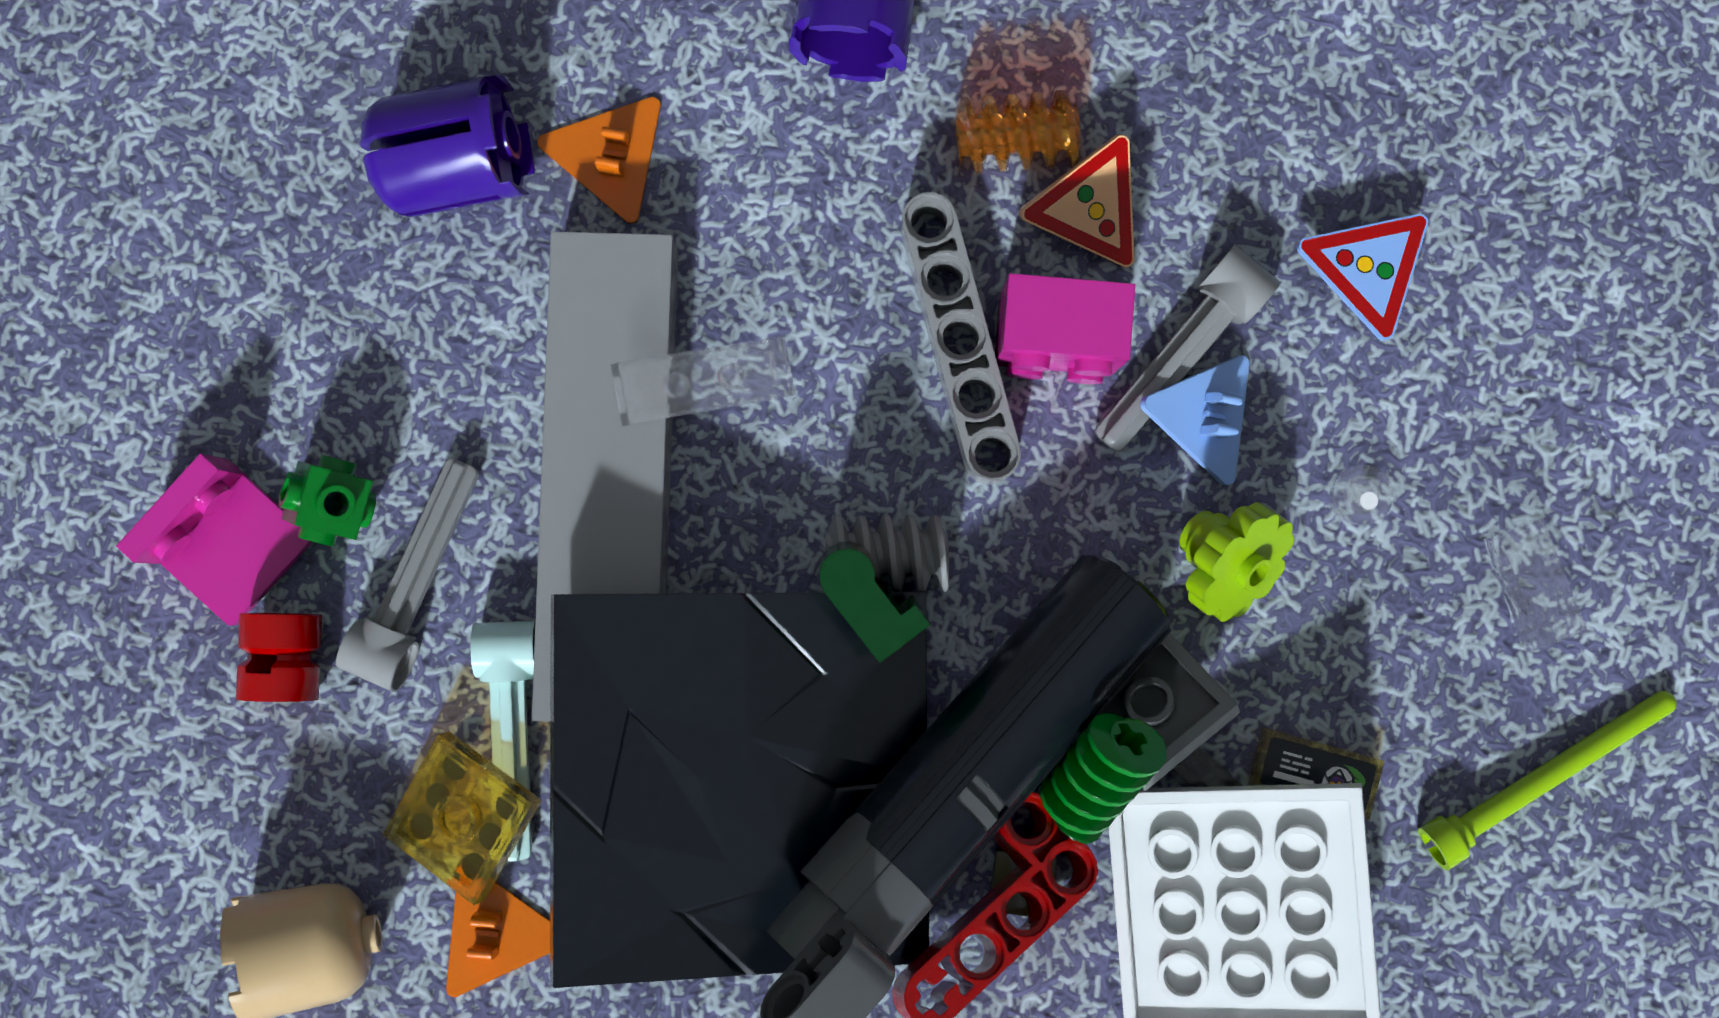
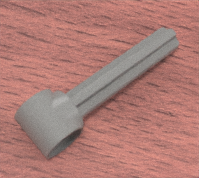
M1236 244L1219 260L1220 263L1200 283L1199 287L1201 289L1199 293L1203 298L1202 302L1096 426L1095 434L1111 449L1117 452L1124 450L1150 419L1140 407L1142 397L1183 380L1231 322L1239 325L1242 323L1246 324L1280 286L1281 281Z
M448 459L445 462L375 618H360L352 624L340 644L336 657L337 668L392 692L398 691L406 682L419 652V644L415 641L416 637L408 632L479 478V471L476 468L457 459Z

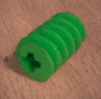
M1110 713L1097 715L1088 725V730H1084L1075 744L1064 755V758L1052 769V773H1049L1040 784L1039 795L1042 804L1059 829L1072 840L1083 844L1097 841L1115 818L1123 812L1126 806L1132 802L1140 790L1148 784L1154 774L1165 764L1167 749L1163 737L1152 726L1139 719H1125Z

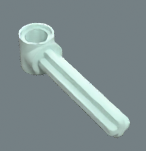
M535 621L474 623L471 631L470 650L473 674L476 678H479L480 682H489L494 820L504 828L506 833L505 843L502 847L496 849V856L499 860L504 861L524 860L531 857L532 854L526 680L533 679ZM506 792H514L522 800L523 810L516 819H507L499 811V799Z

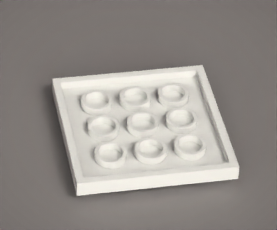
M1362 783L1149 788L1146 791L1141 789L1132 802L1126 806L1123 812L1109 826L1124 1018H1381Z

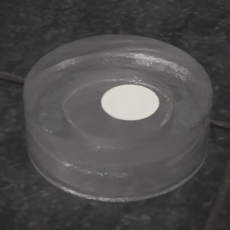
M1356 465L1340 471L1333 478L1328 490V500L1332 511L1340 520L1351 525H1367L1381 520L1389 512L1394 498L1393 487L1389 478L1380 469L1370 465Z

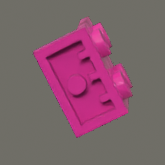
M200 453L122 538L116 547L133 563L161 564L227 625L233 626L239 624V613H249L313 542L298 538L300 526H295L281 519L284 509L280 508L275 500L229 459Z

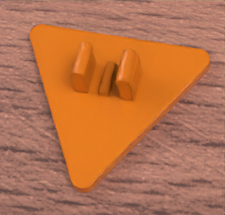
M649 97L542 134L537 140L538 147L624 221L630 224L635 223L640 215L661 108L660 101L656 97Z
M465 863L458 868L446 984V992L451 997H458L550 953V920L489 876L485 875L481 879L470 877L465 870Z

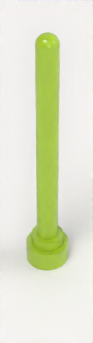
M1667 691L1656 692L1461 817L1454 814L1446 819L1440 815L1418 828L1419 836L1425 845L1430 840L1434 842L1436 846L1427 849L1438 865L1447 871L1470 857L1469 849L1476 845L1474 838L1674 712L1677 706L1676 698Z

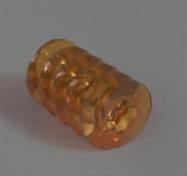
M1056 90L1048 108L1042 93L1032 92L1024 110L1018 95L1010 93L1007 94L1002 111L999 112L994 97L984 95L978 113H975L969 98L966 96L960 97L955 109L958 171H960L963 158L970 157L976 174L983 173L987 156L993 155L1000 172H1006L1011 154H1018L1023 169L1030 170L1035 152H1041L1047 168L1053 169L1058 152L1065 150L1071 167L1076 166L1079 163L1081 149L1080 117L1076 102L1074 101L1072 107L1066 91Z

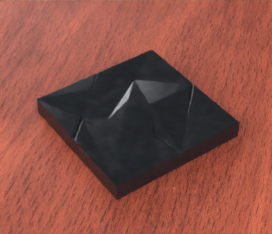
M825 592L551 594L550 980L553 988L783 973L795 959L766 932V929L809 882L800 873L801 870L927 730L926 629L879 663ZM889 592L898 605L913 595L926 612V592ZM929 911L890 956L887 953L885 954L893 962L894 966L909 965L929 947Z

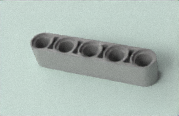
M935 192L921 193L914 196L905 206L901 223L902 241L963 465L968 475L976 482L985 485L997 484L1007 479L1018 467L1021 458L1020 444L956 211L952 203L943 195ZM922 214H932L942 220L945 230L934 238H925L914 231L912 222ZM938 270L952 272L960 282V289L951 296L937 295L930 289L927 283L928 277ZM953 327L966 328L973 334L976 347L967 354L958 355L952 353L943 342L944 333ZM968 384H979L985 387L991 396L990 408L983 413L967 411L959 401V391L962 387ZM984 441L999 443L1007 454V462L1004 469L998 472L983 470L975 459L977 445Z

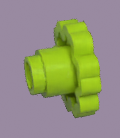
M1260 502L1237 508L1231 517L1224 513L1214 514L1211 511H1202L1196 514L1186 524L1179 539V546L1185 552L1186 560L1196 568L1186 581V589L1189 591L1188 600L1206 615H1213L1221 622L1244 615L1254 598L1261 599L1265 597L1284 572L1285 561L1282 558L1294 544L1292 523Z

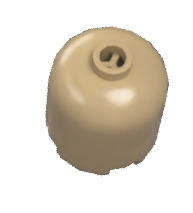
M322 883L231 898L233 906L225 907L222 911L220 928L221 962L223 966L236 964L237 979L240 991L228 993L229 1002L236 1018H273L344 1000L352 996L364 985L371 968V953L381 952L382 932L377 914L367 916L359 897L351 888L339 883Z

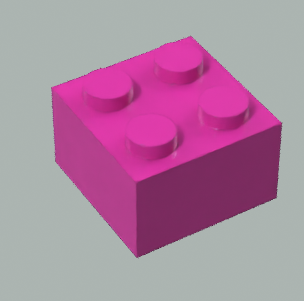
M1009 273L999 295L995 356L998 366L1007 367V376L1012 378L1042 379L1043 371L1051 370L1067 372L1066 381L1102 384L1103 376H1112L1130 360L1136 284Z

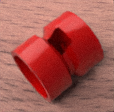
M239 613L238 647L247 652V659L237 665L236 700L255 702L319 700L320 666L311 660V654L321 648L322 614Z

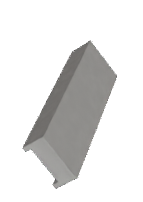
M551 231L532 721L550 722L551 594H667L679 249L673 240V235Z

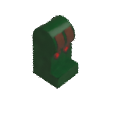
M852 541L838 542L830 546L823 554L819 574L820 584L825 594L879 663L930 626L927 613L913 595L901 604H897L875 576L873 560L869 552L862 545Z

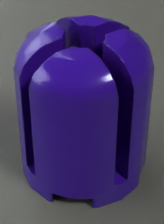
M492 74L382 97L368 107L362 121L360 146L367 151H376L365 154L362 161L368 182L388 208L400 215L418 217L529 195V192L522 188L523 177L535 174L529 127L527 122L516 124L504 95L506 92L514 91L508 80L503 75Z

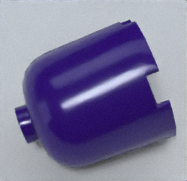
M797 0L789 35V51L803 65H807L809 56L816 61L830 65L829 77L859 82L884 81L887 69L896 67L899 71L906 69L915 0Z

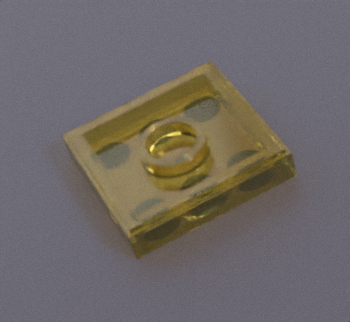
M448 731L437 735L383 835L467 901L476 905L487 898L542 800Z

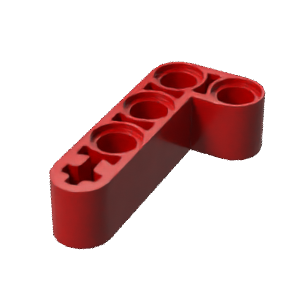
M1032 792L1021 805L1027 808L1033 816V829L1027 838H1022L1015 833L1011 818L993 837L1017 867L901 971L896 978L892 989L893 1003L898 1013L904 1018H954L1084 897L1095 884L1098 866L1094 854L1086 844L1072 840L1059 829L1054 819L1044 808L1038 793ZM1059 853H1063L1069 858L1073 868L1072 877L1065 886L1058 884L1052 875V862ZM1016 893L1025 898L1029 907L1028 919L1019 928H1015L1009 922L1006 914L1007 902ZM974 934L981 940L984 946V957L978 967L968 970L960 960V948L963 941ZM939 962L942 964L944 969L938 966ZM948 973L959 980V985L943 980L932 990L930 995L935 1004L931 1009L920 1005L915 1006L921 998L920 992L916 988L920 982L935 985Z

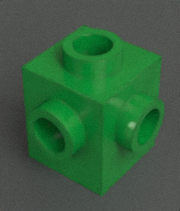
M321 454L318 466L297 461L295 472H288L281 488L279 507L284 508L281 519L295 526H300L298 538L335 546L338 536L356 540L360 527L367 528L369 526L376 506V494L370 492L372 480L355 476L358 464ZM339 491L340 494L334 514H328L324 508V500L331 492Z

